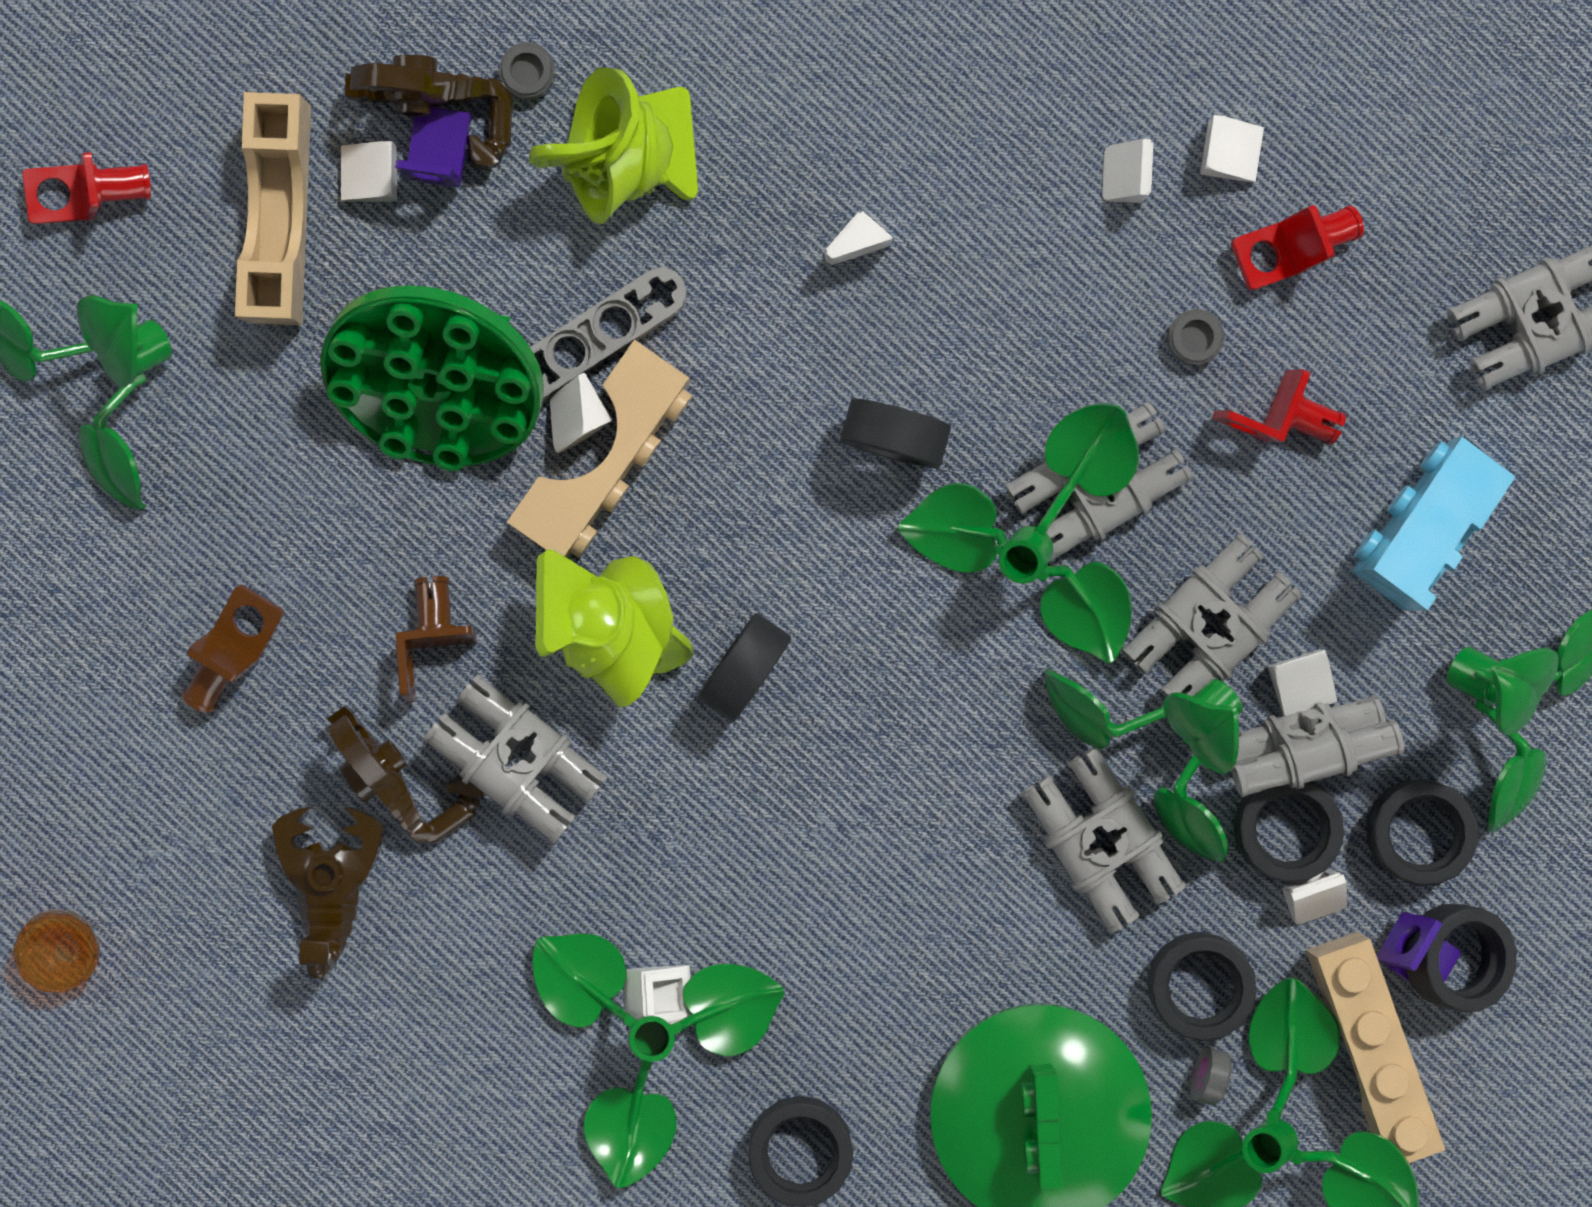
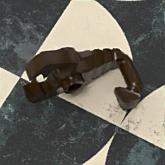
M423 55L393 56V65L367 63L351 67V74L345 72L346 98L357 102L396 103L397 114L403 116L425 117L430 116V107H437L443 104H457L461 101L471 102L476 99L489 100V139H484L483 143L477 135L467 136L468 162L471 168L489 170L497 164V158L504 156L506 149L511 147L512 97L500 80L437 72V59Z
M344 705L327 718L332 724L327 727L338 750L347 760V762L340 766V770L348 784L365 803L377 795L383 804L390 809L395 819L400 821V825L409 832L416 843H437L476 815V809L480 806L479 796L483 797L484 793L471 782L465 784L462 782L463 778L457 775L445 783V788L450 793L459 794L457 795L459 801L432 820L425 822L419 815L416 803L412 800L411 792L401 772L408 764L390 739H387L382 744L376 742L356 713L347 705Z
M313 806L296 809L281 816L272 824L276 851L280 863L289 881L297 888L298 911L300 919L303 921L304 933L307 936L300 940L299 963L300 965H306L308 974L316 979L322 978L333 970L347 945V939L351 935L352 924L357 915L360 885L368 878L376 863L386 828L379 818L362 809L350 806L344 808L358 823L341 830L360 838L363 842L361 849H355L342 842H338L334 848L327 849L321 841L305 848L298 847L295 844L296 836L317 828L301 821V818Z

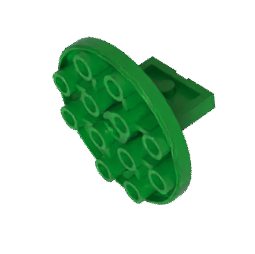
M427 286L386 287L356 298L346 305L334 318L321 349L320 367L327 396L342 416L356 430L379 445L380 450L388 457L394 459L408 458L426 464L438 465L447 471H458L464 466L491 462L519 447L528 438L538 419L544 397V384L539 363L524 338L510 325L511 317L499 315L486 306L460 294ZM412 449L427 450L433 452V456L425 455Z
M1033 1003L1018 1005L993 1013L968 1029L956 1041L943 1060L935 1078L930 1101V1125L935 1149L945 1172L956 1188L977 1207H1105L1123 1192L1143 1161L1150 1139L1152 1108L1147 1082L1141 1067L1126 1044L1110 1028L1094 1017L1073 1008L1055 1004Z

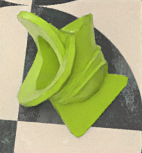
M598 67L585 80L579 93L567 144L551 143L532 146L529 152V163L537 168L562 166V174L565 181L571 183L583 210L595 223L603 224L625 201L635 200L639 196L643 197L644 193L651 194L650 190L654 191V188L659 184H664L683 200L693 199L698 192V180L689 91L684 87H676L638 97L631 79L623 70Z
M548 549L538 555L536 573V650L540 656L547 657L562 649L566 666L572 667L582 677L592 678L619 707L630 706L642 695L653 674L670 672V670L686 664L695 655L689 638L673 626V614L667 593L651 563L636 556L612 560L598 576H595L555 550Z

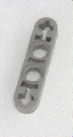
M655 268L647 271L531 346L530 348L535 356L541 352L544 353L547 365L560 377L550 384L548 376L546 374L542 375L544 384L543 401L578 375L590 372L630 346L634 339L638 341L680 313L687 301V289L678 273L669 268ZM660 280L665 286L673 282L677 286V289L671 294L674 303L666 308L661 302L652 304L645 309V312L652 319L642 324L636 308L626 298L633 293H637V298L641 303L653 294L651 284L654 281ZM612 308H621L627 311L632 319L630 331L619 339L605 336L600 328V320L603 314ZM565 338L578 339L585 347L583 362L572 369L559 366L554 358L556 345Z

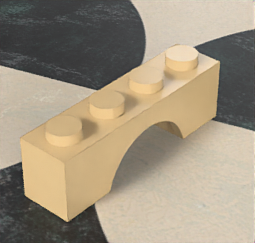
M244 92L242 151L247 170L248 217L243 250L237 260L235 317L246 323L303 324L311 105L300 94Z
M634 339L603 384L613 402L617 417L616 438L608 456L593 471L578 478L554 480L538 477L507 523L546 550H555L566 558H569L571 554L580 558L598 533L591 525L604 508L612 513L628 491L630 486L623 482V479L634 463L643 468L657 450L661 440L654 435L666 418L675 422L691 401L693 395L686 391L691 383L690 378Z
M1354 932L1307 949L1306 952L1323 1000L1337 1019L1341 1036L1353 1064L1361 1092V1107L1370 1132L1390 1140L1404 1154L1408 1163L1445 1151L1371 939L1359 932Z

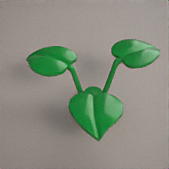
M88 295L81 298L77 303L78 323L85 343L44 351L33 346L32 332L23 317L9 304L0 300V363L12 376L23 382L30 381L37 375L35 362H46L94 351L97 353V358L102 363L108 376L116 384L122 386L93 417V425L86 423L79 427L80 449L91 475L110 496L134 509L147 507L141 500L140 478L133 454L122 437L116 431L107 427V419L135 387L146 382L145 371L171 358V344L164 330L153 320H147L137 325V304L113 302L99 296Z
M1100 403L1087 405L1071 412L1052 429L1045 446V461L1052 471L1069 477V479L1037 527H1022L1008 541L1002 529L993 528L997 518V511L992 500L974 486L964 483H951L931 492L900 522L897 529L908 543L921 554L954 571L965 573L981 571L991 566L998 554L1001 571L1013 582L1025 584L1037 578L1045 581L1048 577H1064L1053 580L1042 595L1040 611L1046 627L1053 635L1067 645L1088 652L1110 664L1120 653L1131 625L1132 602L1126 583L1114 569L1100 562L1088 563L1081 567L1076 574L1068 566L1047 565L1052 558L1054 548L1052 540L1046 532L1077 484L1079 483L1091 495L1109 496L1123 490L1133 479L1138 468L1139 448L1126 411L1118 405Z
M1592 609L1580 616L1570 626L1559 646L1558 653L1549 648H1539L1521 653L1509 659L1503 658L1499 662L1468 646L1457 654L1449 668L1447 675L1448 685L1476 699L1474 708L1485 713L1495 723L1498 731L1505 734L1516 747V756L1505 763L1495 784L1488 827L1486 828V831L1491 834L1513 821L1526 809L1537 794L1546 768L1545 752L1538 748L1530 751V745L1517 731L1522 729L1532 718L1542 695L1546 693L1553 681L1557 680L1556 692L1567 696L1580 689L1592 676Z
M1047 668L1044 671L1045 684L1056 714L1075 737L1092 747L1098 746L1099 749H1104L1110 744L1109 736L1119 737L1166 717L1171 728L1183 739L1184 743L1189 745L1193 756L1176 781L1173 792L1164 787H1160L1154 792V806L1157 815L1166 830L1184 847L1199 856L1223 863L1228 853V843L1224 830L1217 818L1203 804L1187 797L1186 787L1200 763L1220 774L1228 773L1235 766L1239 749L1238 715L1243 710L1242 703L1237 694L1224 682L1218 679H1211L1193 696L1178 692L1171 693L1164 699V707L1123 724H1115L1110 722L1107 708L1091 692Z
M585 933L544 936L536 940L532 960L534 981L540 998L548 1011L560 1022L569 1026L583 1028L593 1024L599 1017L602 1008H606L630 1028L628 1032L629 1047L641 1059L633 1093L621 1087H613L603 1091L590 1103L584 1118V1134L588 1147L615 1187L624 1188L650 1173L668 1152L675 1136L676 1114L670 1100L660 1094L643 1095L652 1062L660 1061L668 1056L674 1046V1035L696 1024L695 1032L699 1043L712 1053L722 1056H735L750 1050L766 1033L774 1013L784 997V988L777 981L758 970L735 964L708 966L695 973L684 986L683 1000L688 1010L692 1013L691 1015L672 1024L654 1015H646L636 1020L610 999L622 990L626 981L624 958L611 942L600 936Z
M1289 977L1282 980L1262 998L1253 1015L1249 1030V1045L1256 1063L1267 1071L1287 1069L1286 1078L1272 1109L1267 1112V1120L1250 1131L1244 1140L1235 1128L1224 1122L1209 1120L1194 1124L1184 1132L1174 1148L1169 1171L1161 1188V1195L1186 1207H1243L1249 1204L1259 1193L1263 1183L1262 1173L1275 1172L1288 1161L1296 1165L1302 1162L1327 1161L1334 1164L1325 1172L1322 1179V1191L1328 1207H1419L1417 1182L1410 1164L1399 1148L1381 1135L1362 1131L1351 1133L1343 1141L1339 1155L1333 1151H1301L1298 1149L1296 1131L1289 1123L1281 1120V1113L1297 1079V1070L1307 1074H1315L1327 1068L1338 1054L1341 1034L1336 1017L1320 998L1296 978Z

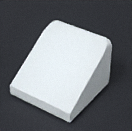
M1213 114L1208 120L1200 175L1255 183L1264 127Z
M1151 139L1114 144L1105 149L1102 196L1105 201L1142 203L1150 195L1153 163V143H1151Z
M392 141L341 146L342 202H397V170L395 168L397 146Z
M863 211L861 213L858 212L826 248L825 260L830 265L847 261L886 248L892 244L893 238Z
M585 372L575 377L549 397L553 445L557 454L585 441L612 421Z
M1318 649L1267 666L1283 716L1313 709L1315 704L1319 702L1327 703L1328 705L1337 702L1330 664L1325 649Z
M1328 869L1308 881L1291 882L1285 884L1284 888H1282L1292 919L1296 924H1303L1340 911L1347 905L1345 877L1343 874L1332 869Z
M679 965L626 969V981L624 984L625 1011L636 1020L646 1015H654L663 1018L669 1024L691 1015L692 1013L688 1010L683 1000V989L690 979V966Z

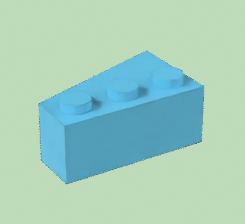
M1463 437L1449 440L1447 444L1442 441L1435 444L1420 465L1426 471L1414 488L1406 485L1397 494L1387 509V512L1393 515L1381 533L1373 529L1354 553V556L1360 559V561L1351 572L1404 611L1429 610L1437 597L1430 590L1446 569L1450 572L1455 570L1463 558L1459 551L1474 531L1478 532L1482 529L1516 477Z

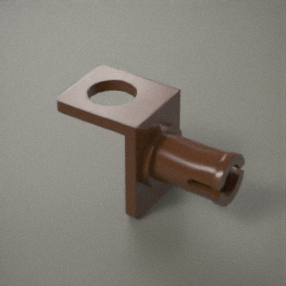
M432 576L433 599L431 582H428L427 577L414 580L418 627L414 628L413 631L396 632L400 696L407 703L416 702L413 649L477 643V634L472 626H456L451 624L450 579L445 576Z
M242 584L235 587L213 629L193 643L187 651L189 657L201 664L188 688L183 692V700L198 711L205 713L213 712L229 681L235 682L259 662L284 616V610ZM252 606L261 613L264 625L260 633L249 635L238 628L235 614L239 607Z

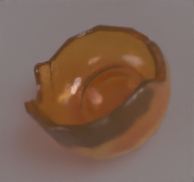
M50 909L36 914L21 928L13 950L14 963L18 967V972L23 980L39 991L66 993L82 985L92 976L99 961L100 943L88 920L74 911Z

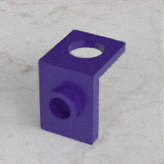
M430 107V116L414 117L407 161L396 160V170L406 180L460 188L467 150V136L469 135L472 116L468 112Z
M1402 912L1377 954L1378 961L1410 984L1405 969L1417 970L1439 932L1442 923L1434 918ZM1420 930V937L1410 951L1405 953L1406 941L1413 933ZM1445 939L1439 953V970L1443 982L1446 981L1461 955V951Z

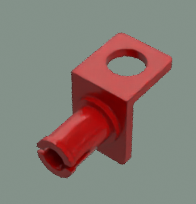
M91 152L82 153L78 165L28 168L22 173L27 217L29 223L34 225L93 220L98 208L101 207V202L141 198L146 200L151 198V184L147 164L97 169L96 164H93ZM50 179L59 180L64 183L70 193L68 204L59 210H49L43 207L37 198V189L41 183Z
M1312 205L1278 223L1233 239L1231 241V248L1247 288L1253 291L1300 274L1334 257L1333 247L1363 237L1364 223L1358 210L1351 205L1324 216H1320L1317 207ZM1255 243H1266L1275 251L1277 261L1273 271L1262 272L1252 263L1250 254Z
M1304 369L1287 370L1284 373L1265 424L1230 410L1214 411L1211 419L1265 442H1284L1289 428H1293L1331 446L1341 435V431L1331 427H1334L1335 424L1344 427L1346 416L1341 411L1332 410L1304 398V390L1309 380L1310 372Z

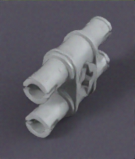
M1592 245L1560 260H1556L1554 257H1544L1539 260L1538 265L1510 278L1504 279L1500 277L1495 279L1493 284L1490 285L1489 292L1455 307L1447 308V317L1450 324L1468 316L1473 317L1472 320L1452 329L1460 341H1464L1469 336L1502 321L1509 325L1513 333L1512 342L1470 359V367L1473 374L1490 366L1496 367V370L1475 379L1483 391H1487L1491 387L1526 371L1532 375L1542 374L1545 371V367L1578 352L1586 354L1591 350L1592 306L1581 311L1576 308L1571 297V290L1592 281V266L1588 264V262L1592 261ZM1548 308L1552 318L1546 322L1536 324L1532 314L1538 309L1544 310Z
M1148 401L1127 414L1138 446L1158 434L1165 433L1160 417L1146 426L1138 428V424L1157 413ZM1174 449L1170 451V454L1135 473L1133 479L1123 490L1109 496L1091 495L1078 483L1071 494L1075 500L1073 503L1074 509L1054 520L1046 532L1050 538L1056 535L1060 536V540L1053 543V555L1049 562L1051 563L1058 556L1089 538H1092L1094 541L1106 539V533L1140 513L1143 516L1149 514V510L1152 509L1151 502L1180 485L1192 481L1193 475L1188 465L1170 476L1165 474L1166 471L1185 461L1179 451ZM1044 462L1012 482L1005 483L1004 486L1010 498L1028 488H1032V492L1014 502L1017 510L1023 515L1029 509L1059 493L1069 477L1055 473Z
M1238 533L1235 539L1207 567L1200 565L1198 568L1194 567L1191 570L1193 575L1164 603L1159 602L1154 610L1156 617L1127 646L1125 645L1121 649L1130 660H1135L1149 646V649L1134 662L1147 675L1150 669L1179 640L1183 642L1188 641L1194 647L1192 652L1195 656L1166 685L1160 688L1166 697L1174 692H1182L1193 696L1211 679H1220L1224 682L1226 679L1233 677L1232 671L1260 643L1265 645L1268 642V637L1271 635L1268 629L1296 601L1303 597L1296 587L1291 588L1289 586L1291 582L1284 575L1277 572L1273 576L1274 578L1245 606L1241 604L1237 606L1230 599L1232 594L1229 590L1255 564L1264 558L1257 547L1254 549L1250 547L1237 560L1252 544L1241 533ZM1285 589V591L1276 599V597ZM1198 609L1213 614L1221 612L1223 616L1219 619L1218 624L1223 629L1222 633L1226 637L1209 632L1203 634L1201 630L1205 627L1206 622L1201 617L1202 613Z
M477 674L472 679L471 685L468 684L456 702L460 705L462 704L495 730L492 735L495 739L491 743L487 740L482 744L449 718L447 713H444L438 719V723H435L425 735L423 742L431 745L462 771L459 776L463 778L462 782L465 784L471 782L503 808L501 812L505 816L509 814L512 817L517 813L546 836L554 845L575 819L576 815L568 812L537 787L539 784L538 776L541 774L545 777L549 773L581 798L585 804L589 802L608 776L605 773H601L569 747L572 742L568 739L569 736L567 734L561 736L528 710L530 708L528 703L523 704L520 701L515 705L486 682L480 674ZM525 749L524 759L519 761L517 765L513 764L511 768L507 769L505 766L509 761L508 757L510 758L515 753Z
M1377 695L1330 707L1327 703L1319 702L1315 704L1313 709L1298 711L1276 718L1274 715L1268 716L1267 720L1262 721V726L1239 732L1238 756L1236 764L1231 770L1240 797L1286 784L1290 788L1295 787L1298 790L1304 788V783L1321 780L1341 773L1345 777L1350 776L1354 771H1357V765L1384 757L1404 754V741L1399 725L1395 723V720L1392 719L1386 722L1383 706Z
M1095 746L1084 752L1095 773L1092 774L1079 755L1067 764L1073 770L1094 803L1090 808L1092 811L1082 817L1081 814L1075 816L1051 775L1037 781L1048 798L1047 803H1044L1033 785L1022 791L1021 795L1026 799L1047 832L1044 836L1046 841L1044 845L1047 849H1053L1073 881L1071 884L1072 889L1078 891L1079 894L1085 893L1106 925V930L1109 934H1112L1123 928L1112 910L1113 906L1117 907L1128 925L1140 915L1133 908L1114 878L1115 868L1123 863H1132L1153 896L1155 904H1160L1170 899V896L1159 881V877L1162 876L1175 895L1181 892L1186 887V884L1181 880L1160 847L1163 843L1162 833L1160 830H1154L1133 797L1136 794L1135 790L1129 788L1128 785L1122 787L1101 754L1099 747ZM1099 826H1102L1107 832L1117 829V834L1111 839L1114 848L1107 853L1100 847L1092 850L1089 849V845L1096 840L1092 831Z

